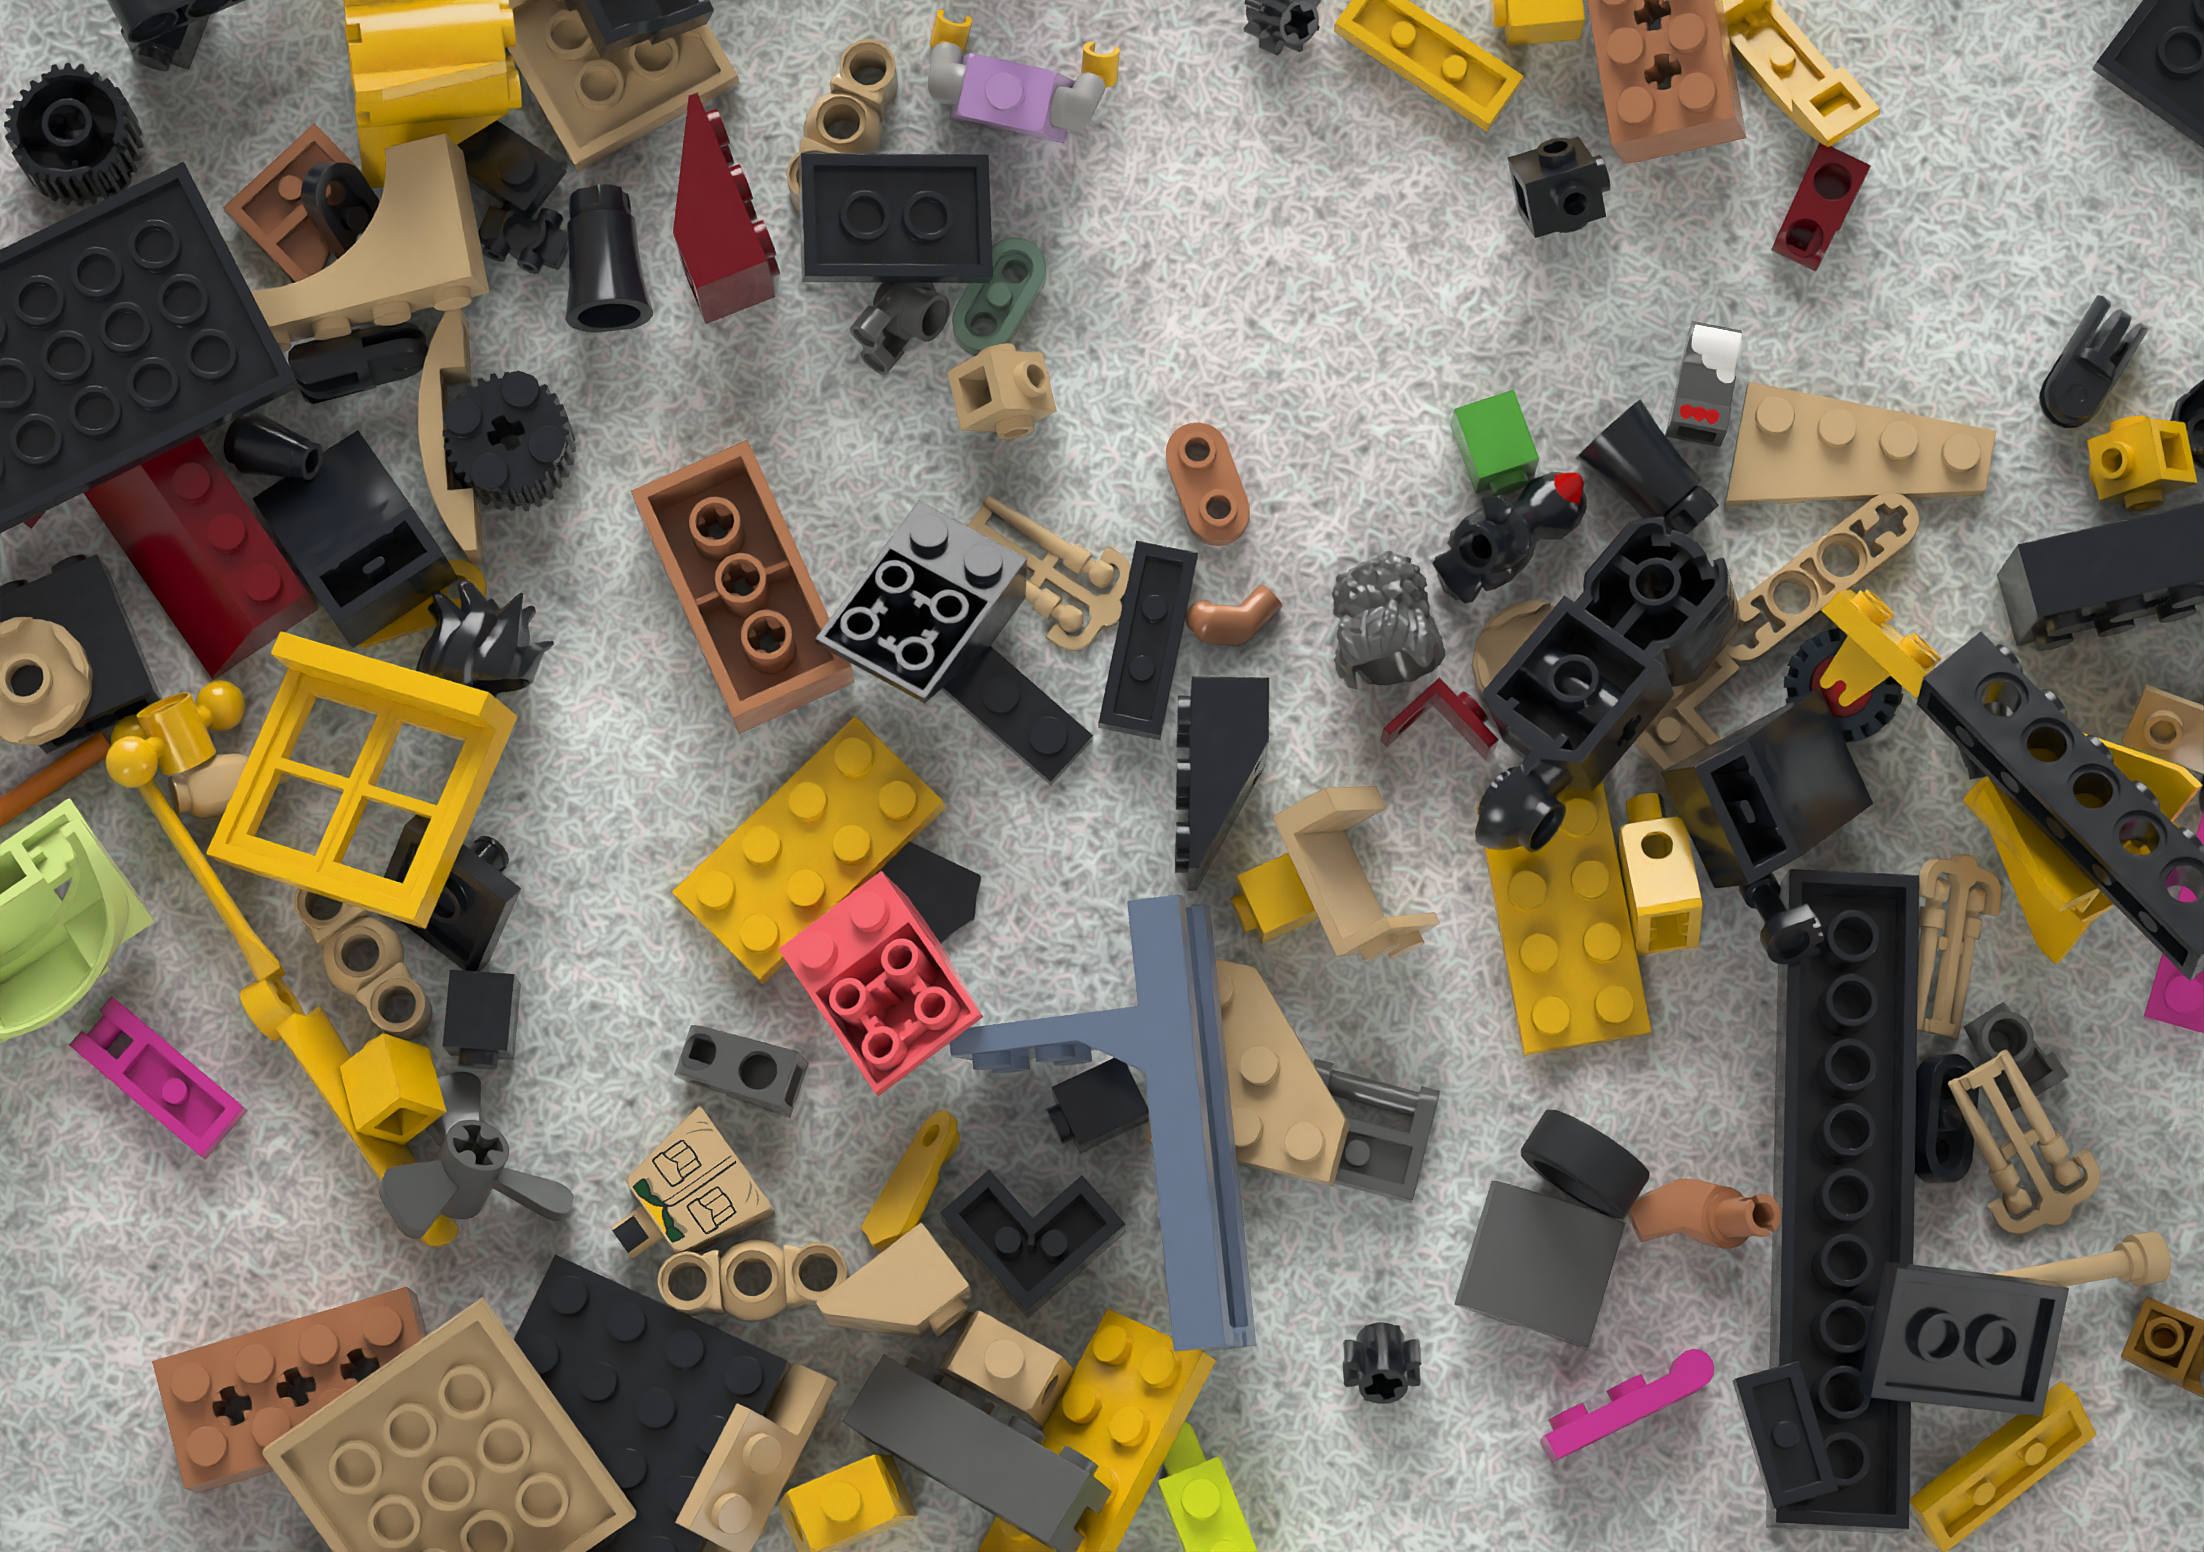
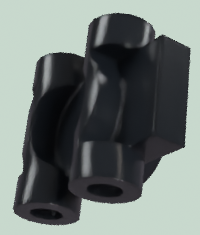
M507 202L503 203L501 209L490 205L478 230L480 243L484 244L482 252L488 258L498 262H504L509 253L518 260L517 265L521 269L532 274H539L543 265L559 270L569 250L568 232L560 229L564 218L555 210L541 208L536 221L528 220L519 210Z

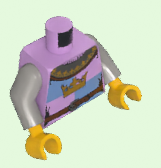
M943 9L938 10L936 13L929 41L930 47L933 50L928 76V90L935 101L952 105L949 119L1064 143L1067 131H1079L1090 122L1105 92V88L1117 84L1119 47H1114L1113 52L1109 54L1095 53V42L1086 43L1083 46L1081 74L1074 81L1056 71L973 53L963 57L973 22L972 18L969 15H965L963 23H953L943 17Z

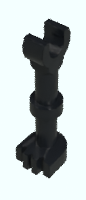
M1773 873L1764 876L1750 885L1739 886V892L1746 905L1752 909H1757L1765 923L1760 932V941L1771 961L1786 965L1821 954L1818 943L1823 942L1824 937L1821 933L1822 925L1815 913L1809 908L1808 904L1787 910L1779 897L1781 887Z

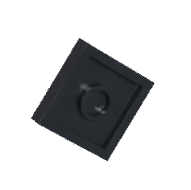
M415 815L404 825L384 878L403 884L431 819ZM489 836L477 838L470 848L462 844L426 929L400 921L464 971L480 972L488 964L521 891L518 885L502 874L509 863L508 853L497 840Z

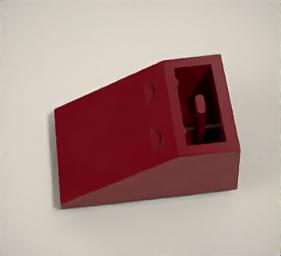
M697 92L688 97L673 234L683 271L704 322L708 324L774 298L775 294L771 278L780 275V270L775 259L777 254L764 221L761 220L753 224L751 222L758 218L751 201L753 196L740 164L728 167L735 163L728 146L730 140L717 108L705 112Z

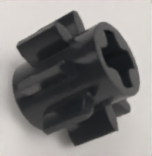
M1245 0L1244 4L1246 5L1248 23L1243 28L1244 32L1259 38V48L1275 55L1281 53L1284 45L1297 52L1303 51V44L1310 40L1316 31H1319V15L1316 7L1321 3V0Z
M1384 1322L1373 1323L1364 1326L1359 1331L1356 1341L1344 1340L1345 1387L1359 1385L1360 1394L1364 1397L1365 1401L1377 1404L1393 1403L1406 1394L1408 1385L1420 1386V1365H1422L1419 1339L1405 1341L1404 1333L1399 1325Z

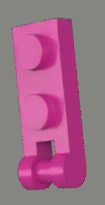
M111 996L99 1010L103 1014L99 1021L87 1034L81 1030L69 1046L206 1160L248 1110ZM124 1031L134 1041L116 1060L106 1050Z
M1687 1350L1672 1362L1669 1374L1646 1384L1642 1374H1639L1607 1390L1606 1392L1611 1403L1588 1413L1584 1403H1580L1550 1418L1548 1421L1553 1431L1544 1435L1540 1441L1551 1463L1699 1391L1711 1381L1714 1375L1713 1360L1702 1350Z

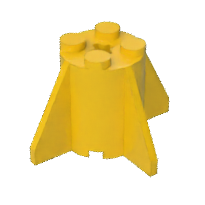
M343 0L346 17L344 32L351 84L355 93L356 106H354L361 170L371 188L384 187L386 178L385 148L443 133L457 145L504 115L509 114V109L522 108L518 70H515L513 55H505V48L516 47L513 11L509 7V0Z
M2098 738L2111 752L2114 765L2131 782L2136 780L2146 785L2157 798L2160 811L2179 828L2180 826L2174 822L2175 819L2203 785L2182 766ZM2036 747L2029 750L2030 754L2039 761L2054 762L2059 760L2055 753L2049 749ZM1986 776L1968 791L1963 799V803L1989 829L2033 938L2040 950L2056 965L2066 957L2094 920L2111 909L2114 904ZM2080 793L2075 795L2076 800L2087 808L2096 809L2104 806L2103 802L2093 794ZM2126 839L2121 841L2122 846L2132 854L2146 855L2151 853L2149 848L2139 840Z

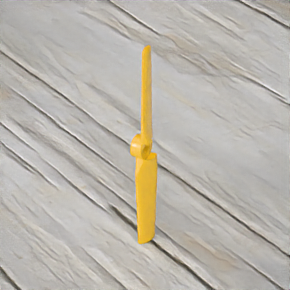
M152 778L145 785L136 787L237 941L256 979L239 991L242 1005L250 1019L272 1041L284 1040L380 1181L389 1168L418 1163L407 1143L399 1145L356 1132L339 1068L352 1055L325 1011L319 1005L307 1015L304 1014L298 999L281 979L286 974L280 961L255 934L155 780ZM440 1214L420 1239L427 1246H445L456 1239L459 1228L453 1218Z

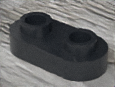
M320 162L308 171L302 183L301 198L303 206L335 257L339 259L356 243L358 234L361 233L362 235L380 201L361 171L349 163ZM329 184L331 188V195L329 200L327 201L326 190Z
M1959 1054L1930 1056L1922 1061L1916 1071L1915 1174L1922 1181L1931 1184L1953 1183L1961 1180L1968 1173L1973 1160L1974 1137L1948 1085L1949 1081L1960 1078L1975 1069L1967 1058ZM1979 1087L1975 1089L1970 1088L1966 1092L1976 1109H1978Z

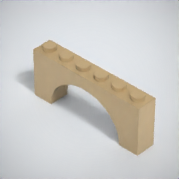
M445 133L385 148L386 178L379 206L364 233L344 255L325 269L301 281L271 289L250 290L282 353L291 349V342L311 337L323 341L346 336L351 333V327L371 322L381 326L400 324L411 318V312L430 307L442 311L455 310L469 305L472 302L471 297L490 293L464 154Z

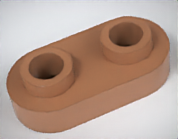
M1194 422L1181 426L1168 440L1166 446V466L1187 524L1193 535L1205 544L1212 546L1231 544L1245 532L1249 523L1250 506L1228 444L1221 432L1209 424ZM1193 444H1201L1207 448L1209 455L1203 461H1192L1187 457L1186 449ZM1220 501L1228 505L1230 513L1223 519H1214L1209 516L1206 509L1211 503Z

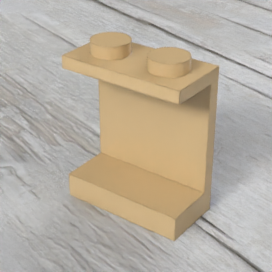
M1377 786L1325 787L1272 816L1336 956L1361 955L1364 962L1377 959L1388 954L1389 959L1405 955L1425 943L1421 936L1422 933L1440 924L1435 912L1385 917L1345 831L1387 809Z

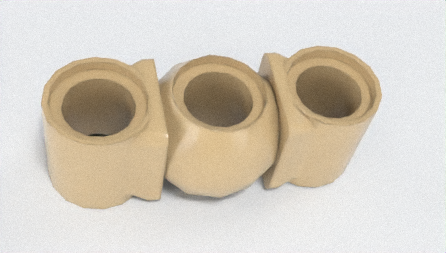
M865 39L848 46L842 54L839 72L832 77L829 83L831 92L821 96L807 112L803 126L804 137L800 142L799 153L795 154L791 159L786 172L791 202L798 212H800L798 159L801 153H874L879 146L882 135L881 122L885 118L886 106L894 99L898 88L894 55L889 47L880 41ZM866 67L878 68L885 73L882 80L874 85L859 84L853 79L859 70ZM838 121H850L859 127L857 132L848 139L840 140L827 134L830 126Z
M297 888L294 895V908L298 917L313 932L315 941L323 949V967L329 981L341 992L356 997L368 1011L371 1020L383 1033L407 1041L421 1036L428 1029L432 1020V1005L426 993L414 981L412 973L404 964V946L398 933L386 922L371 917L367 910L343 903L340 912L335 917L328 920L315 919L312 915V907L320 895ZM363 943L378 945L379 958L371 969L356 972L349 968V956L356 946ZM399 994L414 996L416 1008L413 1015L407 1021L402 1023L386 1021L385 1008L393 997Z
M751 1238L736 1242L723 1252L722 1255L719 1250H711L703 1255L686 1251L674 1254L662 1265L658 1274L657 1284L660 1295L667 1304L689 1316H697L705 1312L726 1314V1310L742 1320L760 1321L775 1316L787 1305L790 1309H798L804 1305L817 1306L816 1302L849 1278L850 1274L844 1257L838 1249L827 1243L814 1242L801 1248L793 1245H784L783 1250L769 1240ZM827 1259L836 1265L838 1270L837 1279L827 1290L820 1292L809 1290L802 1283L804 1268L813 1260ZM754 1263L769 1267L772 1272V1281L768 1290L757 1296H746L739 1292L737 1279L743 1268ZM688 1268H696L703 1271L706 1275L707 1283L702 1295L691 1301H683L674 1297L672 1285L679 1272Z

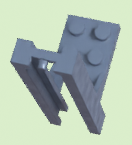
M1179 894L1127 901L1138 1006L970 1027L950 1042V1054L952 1057L971 1060L973 1070L991 1069L992 1073H1012L1030 1070V1058H1036V1062L1053 1061L1054 1066L1092 1062L1091 1051L1099 1050L1144 1071L1173 1350H1201L1208 1352L1257 1346L1210 905L1203 903L1186 907L1185 896Z

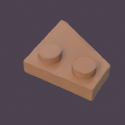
M315 123L223 207L224 212L293 283L323 270L331 250L307 214L302 203L301 188L306 174L314 165L323 161L344 162L358 168ZM329 184L326 190L327 201L329 200L331 195V188Z

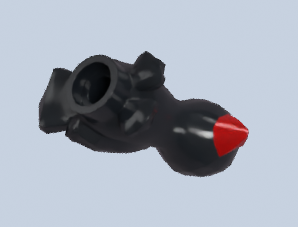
M1550 472L1532 479L1514 503L1506 501L1502 495L1483 497L1480 503L1481 507L1473 514L1465 517L1450 532L1447 544L1451 549L1436 556L1432 563L1443 591L1456 601L1460 600L1465 604L1472 603L1482 587L1485 591H1490L1511 582L1527 566L1533 557L1536 544L1540 539L1561 540L1580 525L1587 509V497L1583 490L1585 483L1581 474L1576 472Z

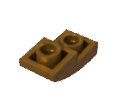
M2146 1296L2121 1353V1358L2161 1379L2204 1398V1388L2200 1383V1375L2204 1368V1320Z

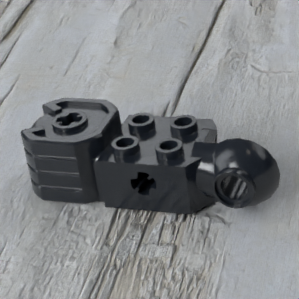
M1664 517L1639 519L1626 524L1585 572L1583 593L1574 602L1565 595L1483 690L1488 708L1503 742L1524 760L1517 767H1510L1500 773L1485 791L1479 803V819L1475 829V838L1478 844L1494 850H1508L1523 846L1530 852L1540 850L1552 839L1564 820L1566 806L1559 799L1567 789L1594 791L1674 696L1672 687L1698 680L1739 630V605L1724 558L1713 560L1714 566L1712 567L1705 551L1696 541L1674 530L1671 531L1670 535Z

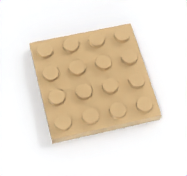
M484 1297L270 1443L262 1451L265 1459L332 1552H586L636 1516L634 1507Z

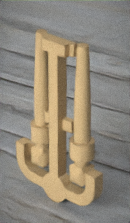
M987 496L968 527L1027 558V568L1033 571L1034 574L1029 581L1026 580L1025 600L1033 605L1032 609L1048 620L1051 616L1058 620L1046 635V639L1065 650H1081L1094 641L1102 627H1111L1119 622L1122 611L1120 601L1125 595L1131 567L1129 561L1122 554L1107 546L1100 560L1095 561L1091 559L1092 553L1077 543L1072 546L1038 523L995 498ZM993 512L1030 539L1049 550L1043 561L987 526L986 524ZM1061 558L1064 560V566L1078 575L1081 572L1089 575L1090 582L1099 588H1106L1114 579V569L1111 565L1118 569L1120 576L1109 594L1104 593L1096 596L1055 570L1054 567ZM1045 580L1089 608L1091 621L1080 635L1068 636L1065 631L1075 633L1080 629L1083 624L1082 611L1072 605L1064 606L1061 604L1062 598L1047 588L1042 591L1040 587Z
M1955 854L1950 859H1930L1922 866L1919 872V897L1926 899L1925 906L1920 907L1919 911L1921 934L1918 948L1917 1030L1957 1040L1970 979L1975 940L1980 939L1982 920L1978 919V912L1985 915L1999 916L2002 895L1997 877L1988 870L1978 868L1975 858L1971 855ZM1940 873L1946 874L1948 881L1938 877ZM1975 883H1978L1982 887V889L1972 886ZM1951 884L1944 937L1938 936V932L1943 930L1946 910L1941 909L1942 902L1948 899L1949 885ZM1936 949L1942 950L1933 1015L1932 1019L1924 1018L1935 953Z
M2008 1050L2001 1051L1992 1060L1964 1076L1948 1082L1974 1140L1990 1167L1988 1174L1998 1191L2004 1192L2002 1198L1987 1204L1995 1221L2004 1230L2014 1234H2023L2045 1222L2054 1226L2061 1225L2070 1218L2073 1206L2089 1198L2095 1192L2100 1182V1170L2091 1151L2085 1148L2076 1153L2072 1158L2067 1157L2069 1148L2060 1132L2054 1131L2039 1101ZM2002 1070L2005 1071L2033 1127L2022 1133L1993 1079L2000 1075ZM1981 1086L2010 1141L1998 1147L1990 1130L1966 1092L1970 1088L1975 1089ZM2038 1142L2037 1146L2046 1162L2053 1163L2052 1173L2060 1184L2068 1186L2080 1179L2081 1172L2078 1166L2084 1170L2083 1179L2065 1192L2052 1189L2030 1146ZM2015 1154H2018L2040 1195L2036 1208L2018 1218L2010 1217L2006 1207L2012 1213L2019 1214L2030 1208L2032 1201L2029 1193L2018 1185L2020 1177L2012 1162L2007 1160Z

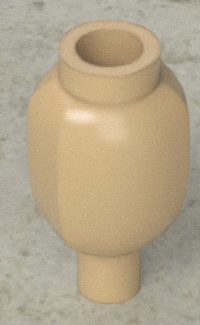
M239 753L213 755L205 762L181 772L180 775L169 777V794L176 814L190 812L199 819L222 816L238 785L249 756ZM283 773L278 785L289 783V775Z

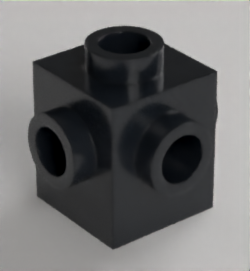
M1579 136L1571 139H1550L1541 143L1537 149L1507 157L1518 212L1535 238L1554 232H1574L1585 227L1588 222L1606 217L1602 193L1610 191L1608 171L1601 155L1592 156Z

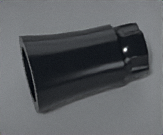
M597 184L592 187L577 189L569 198L570 220L567 223L569 290L565 320L572 328L591 333L639 327L652 318L653 309L643 277L637 241L636 220L631 215L629 194L622 191V187L611 184Z
M1641 399L1614 420L1576 457L1577 461L1604 480L1627 501L1643 519L1664 517L1670 535L1672 530L1688 535L1719 506L1715 498L1704 487L1698 485L1702 479L1687 464L1660 430Z

